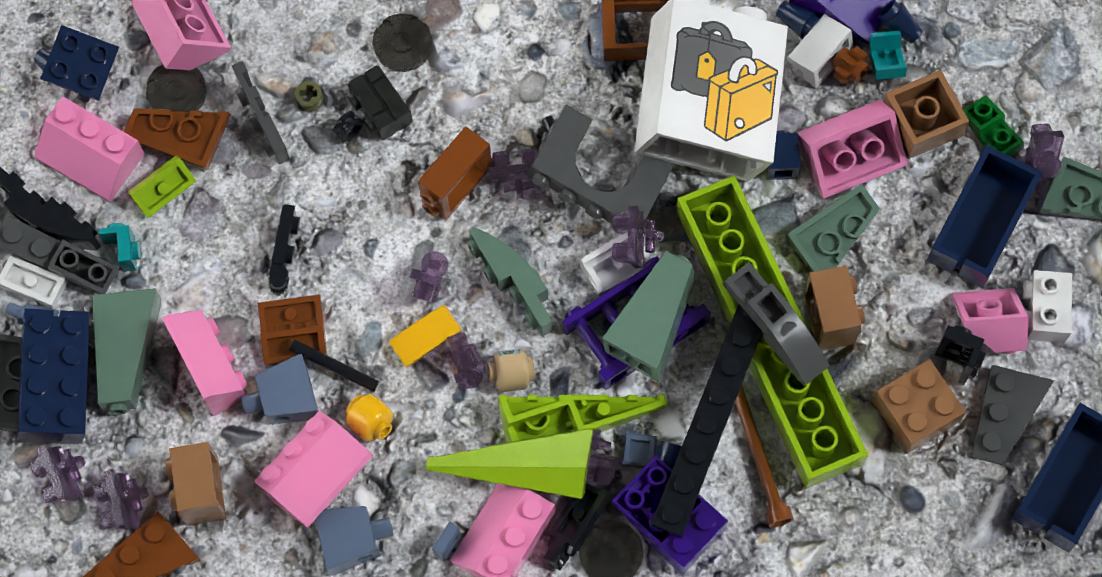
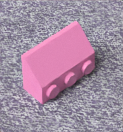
M206 0L131 1L166 69L192 70L229 52L231 49Z
M62 96L44 121L34 157L110 203L145 153L137 139Z
M877 100L796 132L798 133L803 160L823 199L908 165L895 111L882 100Z
M202 310L169 314L162 317L212 414L215 416L242 402L241 396L246 395L243 389L248 387V384L241 370L233 371L229 362L235 359L226 343L220 346L216 336L221 334L213 317L206 319Z
M318 411L314 417L308 420L304 428L292 441L285 445L280 454L262 470L254 483L274 504L308 528L373 457V454L335 420Z
M498 483L450 559V563L474 577H517L556 514L555 504L529 489Z

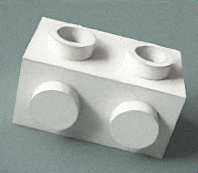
M1034 270L1029 280H1025L1023 285V299H1028V310H1025L1028 315V340L1065 343L1071 335L1072 273Z

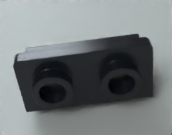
M948 325L938 344L935 356L964 366L958 383L965 385L969 377L975 378L978 369H980L986 351L981 350L985 339L973 335L969 329L963 326L956 325L952 327Z

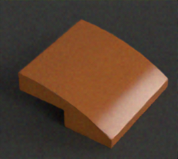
M320 294L257 303L264 365L281 363L296 356L297 354L289 351L294 339L327 355Z

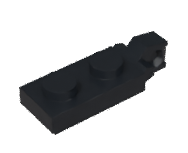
M586 482L583 498H570L548 533L551 536L548 542L550 548L543 559L551 567L560 571L568 561L569 556L573 557L579 551L612 498L608 492Z

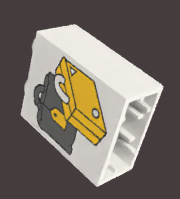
M669 0L651 18L634 153L727 177L735 175L736 179L746 182L773 164L788 26L767 21L766 12L755 7L743 6L731 11L712 6L711 0Z

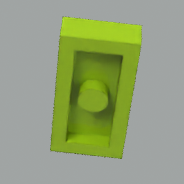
M176 155L127 193L144 216L149 218L197 181L181 158Z

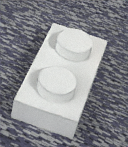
M11 255L0 274L1 288L55 309L68 284L65 277Z

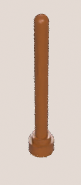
M741 386L735 405L769 504L766 507L768 512L765 516L770 528L783 526L792 522L794 518L790 506H786L785 501L780 499L743 386Z

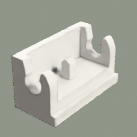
M824 14L787 57L788 62L795 66L792 71L817 89L834 69L831 64L837 53L844 47L849 50L853 47L852 31Z
M633 228L581 258L580 269L599 297L641 271L643 265L649 260L650 254Z

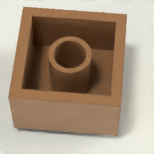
M941 70L885 93L883 102L895 111L903 148L908 159L964 136L969 120Z
M847 266L810 272L808 275L804 297L814 338L821 351L854 345L858 334L861 333V326L865 323L862 305L856 304L854 294H857L856 279L854 275L849 276Z
M930 359L877 390L872 400V403L907 454L960 423L966 413Z
M209 442L169 448L170 459H166L165 464L168 478H172L174 490L169 492L172 510H176L178 517H182L188 526L227 519L219 459Z

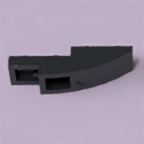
M0 167V188L10 196L4 202V205L20 222L59 241L64 240L81 249L97 251L101 247L95 238L98 232L87 221L81 224L74 217L77 213L65 201L59 204L51 197L46 202L36 191L33 190L29 193L25 190L23 186L26 183L14 171L8 174Z

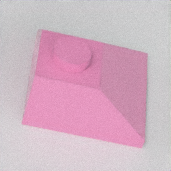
M1014 288L952 292V300L964 327L969 329L975 336L985 339L983 343L995 353L1013 354L1017 351L1027 350L1028 315Z

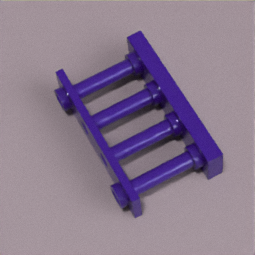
M658 256L648 260L643 265L641 271L582 309L578 306L565 315V320H563V331L565 334L568 335L577 329L602 364L600 366L601 370L598 371V381L605 390L636 371V369L607 354L604 345L587 322L603 312L609 322L613 324L619 316L618 311L613 305L628 295L630 298L633 297L660 260ZM688 303L686 304L673 346L709 323L711 313L704 303L696 308Z

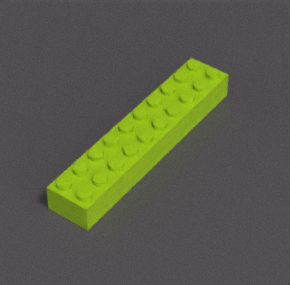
M735 175L677 198L676 212L729 326L739 303L724 287L723 283L750 262L768 285L774 284L808 329ZM762 332L749 369L805 489L864 465L868 453L828 369L806 386H803L764 340V333Z

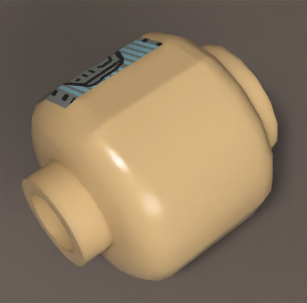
M522 349L496 352L493 356V363H487L489 382H495L497 389L501 392L527 389L530 381L535 379L532 356H527L526 352Z

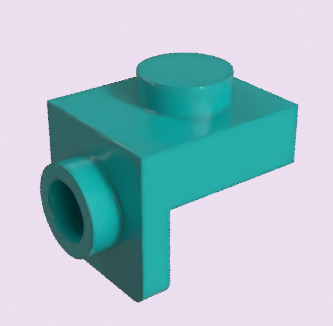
M900 31L879 32L870 35L869 58L876 80L906 77L907 67L901 50L902 36Z
M112 223L107 225V228H99V237L104 244H117L118 262L124 272L136 271V260L141 259V248L139 241H135V235L130 226L122 223Z

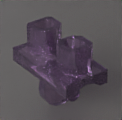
M1048 123L1034 124L1031 127L1029 146L1026 148L1025 164L1043 172L1042 179L1054 178L1061 168L1059 157L1065 136L1062 130L1052 131Z
M537 148L521 150L522 164L510 165L508 151L493 152L492 167L489 168L491 184L503 183L504 193L516 191L517 200L523 199V190L535 189L531 177L526 175V172L538 152Z
M628 206V212L613 214V231L616 233L628 232V242L613 243L612 258L616 262L629 263L634 268H644V242L645 252L654 253L655 242L663 241L664 233L655 231V221L653 220L646 221L644 231L645 212L640 211L638 206Z
M437 251L428 252L421 260L422 270L412 268L410 278L416 279V283L411 296L436 303L441 287L449 288L451 279L442 277L446 274L449 267L448 259L444 254Z
M465 332L447 337L450 351L444 352L456 383L467 389L478 386L482 381L483 374L487 372L474 342L468 343Z
M595 429L588 462L589 464L597 465L593 482L610 485L616 470H619L622 458L597 452L598 449L610 452L612 442L600 440L601 430Z
M48 444L39 446L37 448L39 455L29 463V466L37 478H44L47 475L50 478L51 483L41 489L45 502L56 504L64 500L76 501L83 497L76 481L82 478L79 469L86 463L84 457H73L70 449L63 451L61 446L48 447Z
M113 469L103 472L105 479L93 486L98 501L106 502L110 500L111 504L110 510L101 513L102 527L108 530L122 528L133 531L138 529L140 523L137 512L142 510L141 500L149 496L148 489L146 487H137L136 479H129L128 473H116Z

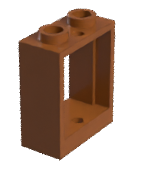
M602 0L604 61L646 60L648 43L616 44L615 13L659 11L669 0Z
M465 127L418 180L423 203L422 207L435 218L440 216L447 221L493 168L490 144L468 127Z

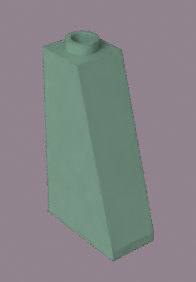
M665 251L602 338L607 354L657 382L663 376L695 281L693 265L686 257L679 254L675 256Z
M156 288L93 295L98 404L104 412H108L110 415H122L127 413V410L136 409L161 308V297Z

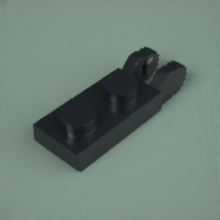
M288 204L282 205L268 277L269 289L276 296H281L288 289L289 272L286 269V264H292L295 246H291L290 243L292 234L298 235L300 217L296 216L295 206Z

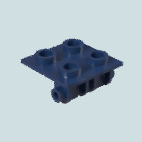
M61 25L40 79L78 93L77 98L83 102H89L90 98L99 101L119 46Z

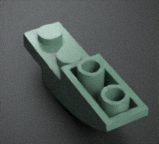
M475 227L470 229V242L467 245L474 258L480 257L486 267L482 268L488 282L491 285L496 283L500 291L508 288L517 305L522 302L527 311L524 314L525 319L532 330L538 329L542 337L552 332L553 321L542 305V302L548 300V289L538 274L516 251L501 240Z

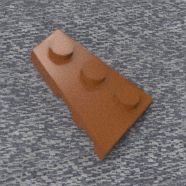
M134 108L124 132L137 139L140 145L172 157L177 155L182 161L208 170L231 114L226 111H218L217 113L190 110L189 112L171 111L170 109Z
M157 512L83 577H165L174 573L179 568L189 564L193 565L201 560L162 515Z

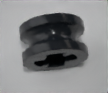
M348 111L341 116L333 129L336 134H342L341 137L346 142L353 139L360 132L364 124L362 119H355L356 115L353 111Z

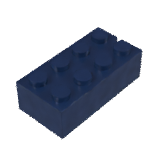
M986 145L939 233L927 261L950 273L955 268L960 271L958 277L983 289L1043 172Z
M24 309L21 334L17 442L82 444L86 428L89 312L60 310L59 316H54V310Z
M1079 403L1070 415L1011 518L1036 534L1040 530L1045 531L1044 539L1068 553L1077 545L1102 500V415L1082 403Z

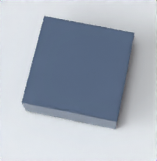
M625 433L622 467L643 469L655 457L657 436Z
M449 521L432 548L434 556L442 561L448 558L461 537L460 529L457 525Z

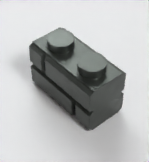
M379 65L372 67L363 75H359L349 81L348 88L350 94L347 95V98L355 111L362 110L366 116L363 122L372 135L377 132L382 140H386L398 130L404 129L413 122L411 111Z

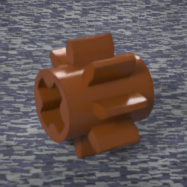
M858 46L850 50L846 47L842 48L831 64L836 71L833 76L844 85L846 82L850 83L851 80L854 83H858L870 67L866 63L867 60H865L868 54Z

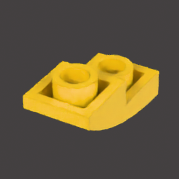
M442 305L388 342L405 367H410L433 349L439 348L461 332L462 329L446 305Z

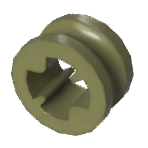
M304 81L296 87L295 99L299 108L303 111L312 112L321 107L323 94L317 83ZM308 91H313L316 97H311L310 101L306 102L304 96H307Z

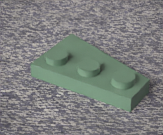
M1064 156L1039 213L1102 220V172Z
M860 184L789 232L785 237L810 272L836 268L880 208L863 184Z

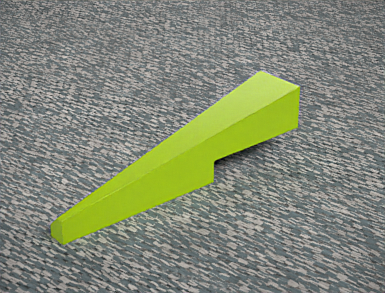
M500 395L497 398L507 443L530 438L548 437L563 432L564 434L576 432L586 428H593V435L663 410L668 406L665 395H658L657 397H637V395H627L626 397H608V395H558L557 397L527 395L526 397H508V395Z
M593 428L565 434L563 432L537 439L530 438L485 446L481 449L470 451H457L453 454L442 456H429L425 470L582 499L585 493Z

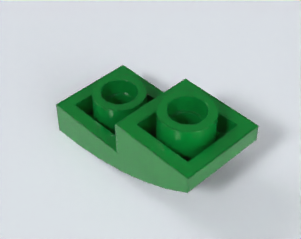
M987 95L963 109L969 120V127L984 147L988 145L1010 157L1024 149V141L1005 122V114Z

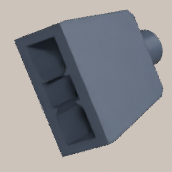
M302 354L258 373L255 376L258 392L241 396L246 415L264 410L268 423L272 425L307 421L319 411Z
M366 506L324 509L316 518L326 569L330 576L337 575L379 556L376 540L394 536L390 517L371 521Z

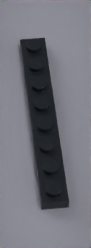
M740 304L737 306L651 523V527L681 539L763 332Z

